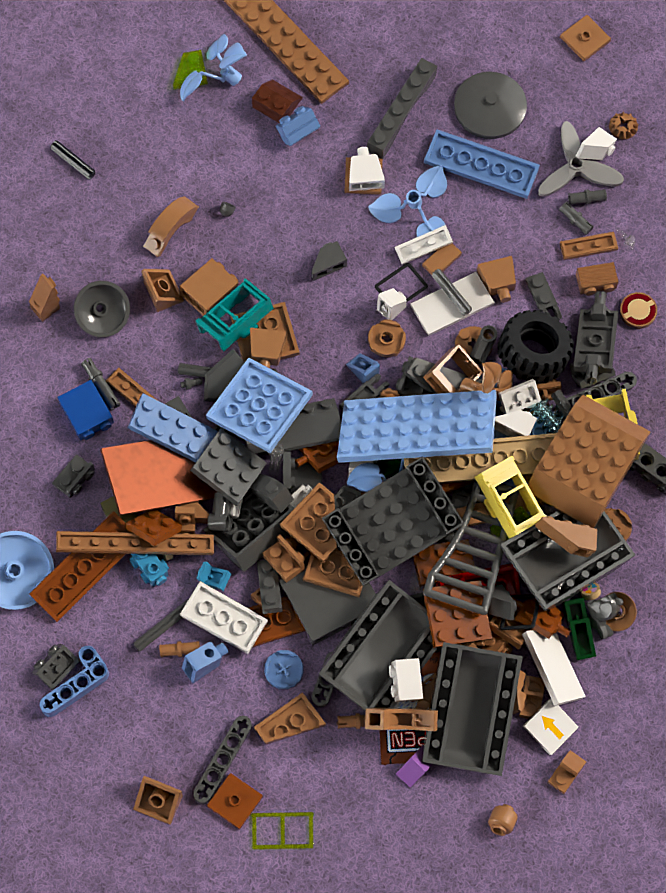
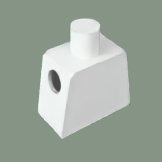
M367 147L358 148V156L351 157L349 191L384 188L385 179L378 156L376 154L369 155Z

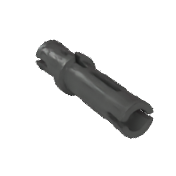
M92 358L85 359L81 366L85 369L89 380H92L109 406V409L112 411L114 406L115 408L119 407L121 403L103 378L102 371L97 369Z

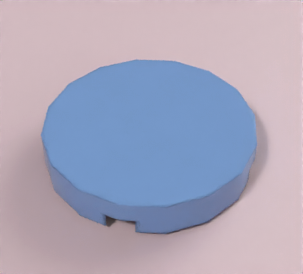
M279 650L268 657L265 663L264 674L267 681L273 687L290 689L301 681L303 663L296 653L289 650Z

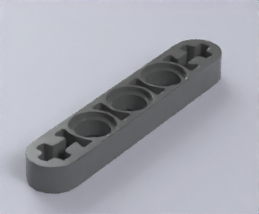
M624 372L566 399L570 406L573 407L575 399H579L582 395H590L593 391L598 392L600 398L620 395L622 389H626V392L631 390L636 385L637 378L632 372ZM625 379L631 380L630 385L629 383H624L622 386L620 385V383H622ZM607 385H614L616 387V392H609L607 390ZM556 405L553 410L555 417L559 420H565V417L559 412V408Z
M239 716L235 719L194 790V799L199 804H206L211 800L250 733L252 723L247 716ZM246 721L248 728L241 730L240 735H244L242 738L238 734L232 733L233 730L238 732L239 722ZM230 738L238 739L237 747L231 748L227 745V741ZM220 755H226L229 761L225 765H220L217 762V758ZM216 772L219 776L216 782H209L207 779L209 773ZM203 782L213 787L212 790L208 787L206 791L207 798L199 799L198 791L202 792L205 789V785H202Z

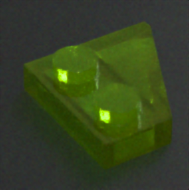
M201 50L183 53L174 79L173 90L181 89L183 81L193 71L198 73L200 71L206 72ZM202 76L200 85L208 84L207 76Z

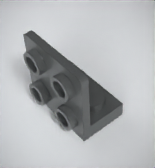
M283 452V485L286 486L291 495L302 484L305 487L309 485L312 489L319 482L322 484V472L318 473L308 462L297 467L295 459L298 458H291V452Z

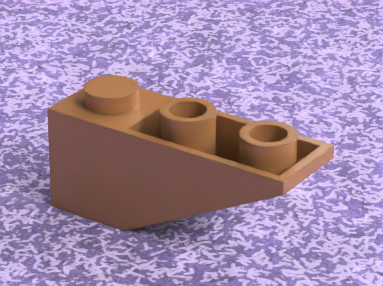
M43 273L40 275L29 300L31 309L42 322L60 309V299L55 288L56 284L51 277L47 278Z
M550 516L542 517L535 523L536 528L570 554L589 557L596 552L597 529L590 528L589 525H577L568 520H555Z

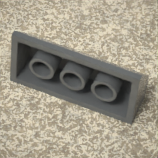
M335 398L307 403L273 451L268 454L272 455L339 441L341 421Z

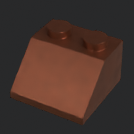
M272 79L263 83L252 97V107L280 123L279 120L282 117L291 115L303 97Z

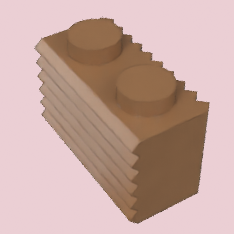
M614 262L580 267L576 270L580 294L589 296L597 291L608 293L617 288L618 277Z

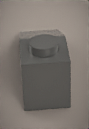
M263 474L258 475L248 490L280 513L294 500L285 485Z

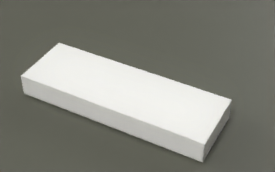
M446 225L396 246L395 250L403 265L450 245L453 241Z

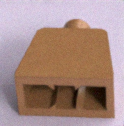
M512 256L478 264L477 274L490 296L498 294L501 303L510 301L509 291L515 290L516 285Z
M250 328L252 359L270 368V365H279L286 343V331Z

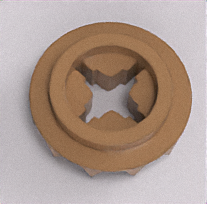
M623 111L619 114L616 113L610 119L609 130L616 138L629 139L636 134L639 124H637V119L631 113L626 114ZM621 122H623L624 124L628 123L627 128H625L624 126L619 127L621 125Z

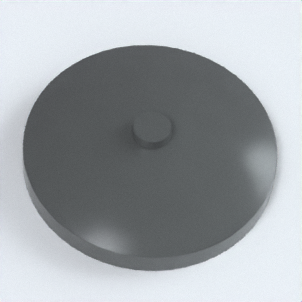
M481 72L467 78L458 88L454 100L455 115L461 126L469 133L485 139L502 138L513 133L522 124L527 109L526 96L521 86L511 77L498 72Z

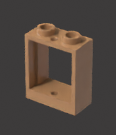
M459 344L449 349L423 376L437 394L461 392L460 386L455 389L439 371L450 358L456 362L471 380L476 381L483 374L479 365L471 359L466 350Z

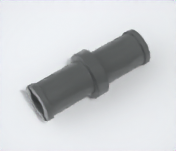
M588 189L584 190V192L568 193L570 205L579 203L591 204V202L607 200L605 189L589 191Z
M568 202L560 207L559 211L571 220L570 223L572 225L575 224L585 235L593 229L594 226L582 216L583 214L577 212Z

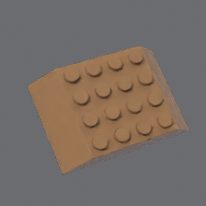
M582 395L572 407L535 468L528 486L534 497L575 520L589 525L590 528H594L651 432L589 397Z

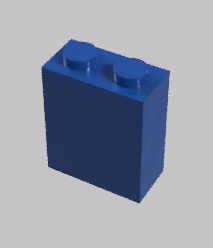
M92 380L57 397L61 408L80 441L92 438L100 430H108L114 423L110 411Z

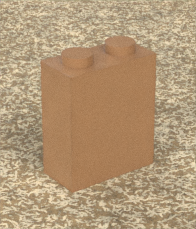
M211 258L180 285V295L204 316L238 287V279L235 275L229 274L220 262H216Z

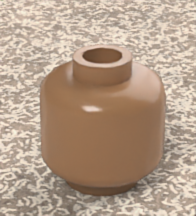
M510 805L495 806L488 820L491 831L499 836L510 834L517 822V814Z

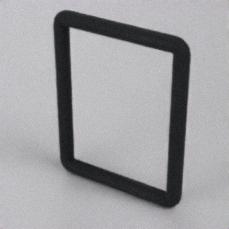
M406 263L375 285V289L382 293L378 286L407 266L424 285V287L406 299L407 302L427 289L428 284L410 263Z
M533 594L511 595L515 599L535 598ZM536 600L531 625L504 626L506 619L502 618L500 629L519 630L534 628L540 605L539 602Z

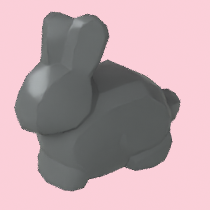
M615 593L586 603L591 615L588 617L590 626L597 629L601 639H606L613 635V630L606 624V621L615 618L620 611V606L623 604V599L618 598Z

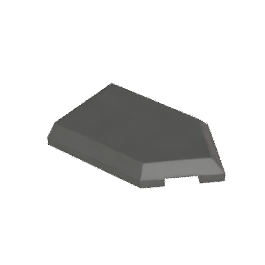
M234 349L205 374L204 401L216 402L245 363Z

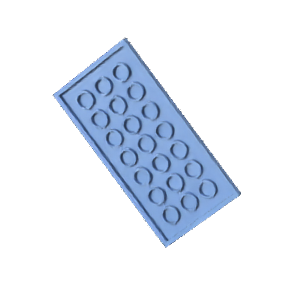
M492 390L490 393L468 391L344 400L337 452L338 463L419 458L422 456L434 457L493 453L496 390Z

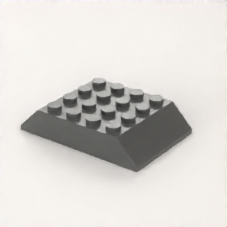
M559 510L550 515L555 520H568L573 524L583 525V523ZM605 511L594 527L597 529L596 552L589 557L570 554L536 528L535 525L500 544L501 549L544 611L553 609L611 574L635 556V553Z
M388 580L372 598L327 658L319 675L365 711L367 708H394L398 702H395V698H392L391 686L393 685V678L389 675L391 662L419 658L421 671L437 649L433 647L426 608Z
M443 642L430 710L438 711L437 731H426L422 762L502 776L523 656Z

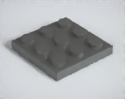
M221 427L190 471L237 506L267 463Z

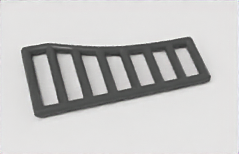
M474 480L471 495L462 517L464 524L457 529L451 543L428 573L423 594L427 597L486 615L504 553L500 544L507 541L508 536L498 518H493L490 515L474 510L476 501L484 503L486 499L485 495L479 494L480 487L477 481ZM503 483L495 487L496 490L505 493L515 488ZM518 490L511 493L509 503L503 502L512 518L519 495ZM470 518L501 527L500 537L468 527ZM464 534L497 544L496 552L493 554L460 543V540ZM456 549L492 561L491 571L452 559L450 556ZM444 565H448L487 578L486 588L479 587L440 574L439 571ZM436 580L484 596L482 605L480 606L432 590L434 581Z

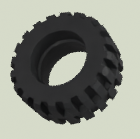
M540 310L519 312L507 321L497 345L498 357L501 359L502 365L507 367V370H511L517 379L521 380L522 378L526 381L534 379L536 384H541L543 381L547 383L558 378L564 371L573 352L574 343L571 339L572 335L569 330H566L567 326L559 322V318L550 316L548 312L541 313ZM522 340L537 341L549 353L539 354L533 352L523 344Z

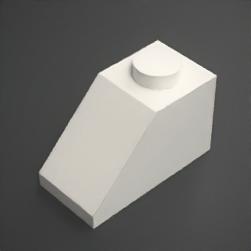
M598 127L582 142L576 157L603 160L607 155L611 156L616 148L614 144L617 139Z
M394 288L384 291L378 295L377 310L388 320H393L406 308V297Z
M517 410L496 416L494 429L509 437L528 436L537 418L530 412Z

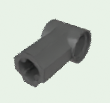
M487 325L481 329L480 335L470 354L471 359L477 364L485 363L493 345L496 343L497 330L493 326ZM490 333L493 335V338L486 339L483 335Z
M218 492L214 496L213 511L208 516V528L211 531H230L233 522L230 514L232 503Z

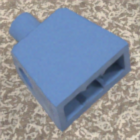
M208 642L185 655L182 669L190 681L195 683L220 665L222 656L228 653V649L223 643L215 647L212 642Z

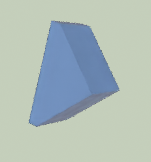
M361 353L346 364L362 383L369 381L380 371V364L377 361Z

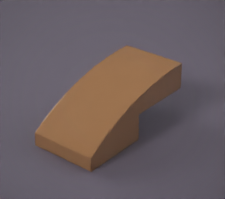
M526 675L523 692L527 696L525 706L522 712L519 713L520 718L530 719L541 708L545 687L542 678Z

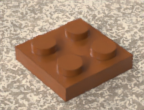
M156 509L149 510L126 522V529L154 546L181 532L182 528L181 524Z

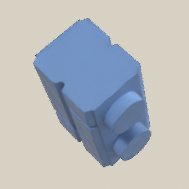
M300 106L294 110L295 113L293 115L284 116L279 120L280 123L276 125V128L286 145L292 146L320 128V124L311 108Z

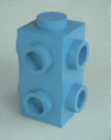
M130 554V563L135 569L139 568L141 570L140 576L146 584L150 583L153 587L156 584L160 586L167 581L169 576L167 570L169 567L163 559L159 560L156 556L157 554Z

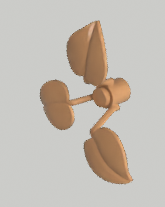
M486 362L482 363V383L465 378L460 385L461 392L482 391L483 393H490L492 390H496V400L500 401L498 393L512 387L513 372L505 370L501 374L502 367L500 364Z

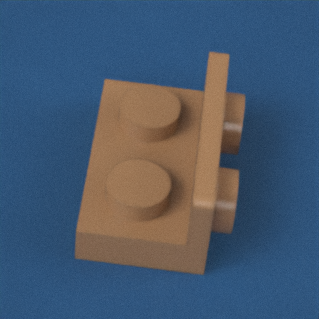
M278 535V542L264 551L263 557L287 583L305 570V558L299 551L296 552L293 549V545L288 538L284 539L281 535Z

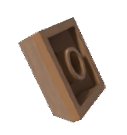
M143 269L141 271L144 285L157 312L184 301L170 270Z
M143 776L133 810L171 825L183 797L182 791Z

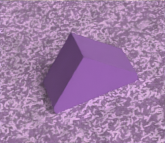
M424 745L396 773L410 788L432 765V763L422 762Z

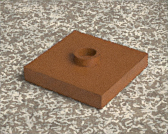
M230 773L207 804V807L238 829H241L263 798V795Z

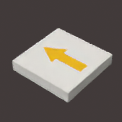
M551 698L523 725L526 731L549 755H552L578 728L559 705L554 706Z

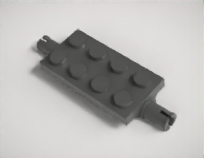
M600 291L595 293L594 304L588 310L580 309L574 372H586L585 383L589 385L591 379L592 385L597 383L598 373H612L618 311H611L606 307L607 294L604 291L601 292V297H599Z

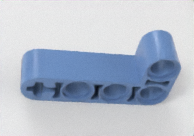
M84 646L79 651V659L85 669L41 699L40 708L45 716L53 717L108 679V668L92 646ZM92 653L93 658L91 660H84V655ZM97 669L105 670L101 676L94 675ZM81 680L88 681L85 687L78 686ZM65 691L71 692V696L67 699L61 698L62 693ZM55 697H58L60 704L55 700ZM50 703L53 706V708H47L46 704Z

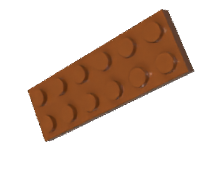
M114 511L92 531L132 533L126 529V523ZM71 552L29 595L58 622L125 554Z

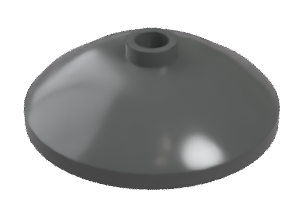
M91 282L84 286L76 296L74 302L76 322L83 331L92 336H112L125 326L129 318L130 303L128 297L118 285L112 282ZM98 305L102 306L101 312H98L96 310V307Z

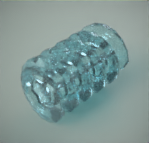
M547 398L536 404L529 412L534 411L532 415L536 418L539 417L537 420L538 424L544 423L541 428L543 430L548 429L546 434L557 433L563 424L561 421L564 417H556L559 411H551L554 405L547 406L546 404L549 400Z

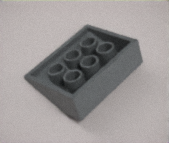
M249 491L243 497L239 517L237 519L232 518L233 522L230 531H211L208 526L203 531L207 535H214V543L238 568L245 572L263 557L264 551L278 542V535L285 538L289 534L280 524L295 508L289 504L280 513Z

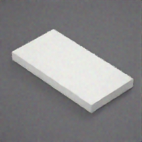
M477 272L452 283L472 307V311L466 316L461 313L442 288L410 304L428 336L494 305L492 297Z
M201 581L180 613L181 617L246 654L250 652L268 622V619Z
M534 630L524 632L522 636L554 706L585 698L586 696L557 633L552 634L550 639Z

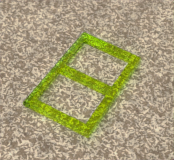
M313 812L251 814L252 849L313 848ZM309 816V844H285V817ZM256 817H281L280 845H257Z

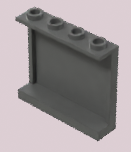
M305 564V570L287 583L281 577L279 586L285 592L313 646L354 624L376 595L370 583L363 586L360 597L303 581L308 565Z

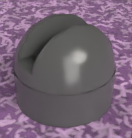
M222 202L220 213L225 217H229L234 213L236 207L230 203Z

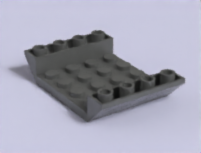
M423 456L383 483L322 518L363 586L438 542L464 524Z

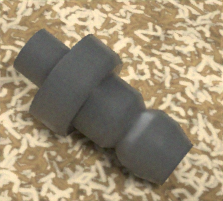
M185 378L184 382H180L181 388L186 387V390H189L195 385L199 386L202 384V379Z

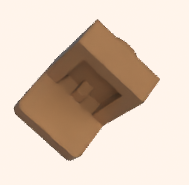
M492 632V639L484 640L485 646L478 647L510 654L513 650L506 640Z

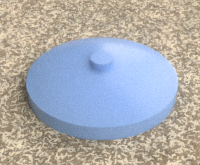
M8 531L0 534L1 608L16 610L36 604L37 602L29 593L54 569L51 553L46 545L34 535L22 531Z

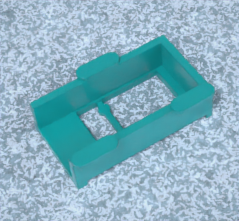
M245 278L243 283L195 322L200 333H209L218 341L221 350L225 351L240 337L247 338L250 335V328H258L256 323L274 308L270 298ZM250 294L259 301L240 318L229 311ZM226 313L236 321L230 327L220 319Z

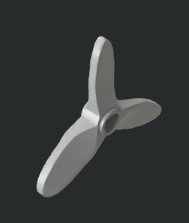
M565 121L561 127V142L568 163L545 179L539 187L538 195L542 197L551 195L578 176L605 186H619L623 184L624 178L620 172L610 166L596 161L577 158L576 154L581 146L579 137L573 125ZM572 164H578L580 167L576 168Z

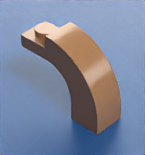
M185 196L173 201L148 231L150 235L143 247L155 256H161L172 235L180 226L192 220L199 206Z
M367 708L365 729L437 731L438 711L411 708Z

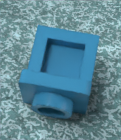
M204 561L198 571L197 579L213 589L224 591L231 573L228 570L212 567L208 562Z

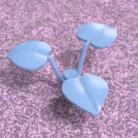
M225 34L221 35L209 47L206 53L208 60H213L217 56L221 61L219 65L221 77L203 71L199 73L193 71L182 83L180 90L181 100L184 102L186 97L200 85L203 75L220 80L223 83L227 81L232 86L238 84L242 75L230 65L247 56L242 45L238 42L227 49L224 58H222L220 53L226 49L228 37Z
M439 165L430 168L420 175L416 182L417 190H410L407 193L402 206L401 200L397 195L387 193L369 205V211L382 222L394 223L400 220L402 216L401 209H404L407 204L412 209H418L425 223L418 226L417 237L444 226V221L437 216H433L427 221L421 208V196L426 197L428 194L430 197L436 198L443 195L446 191L447 180L443 167Z

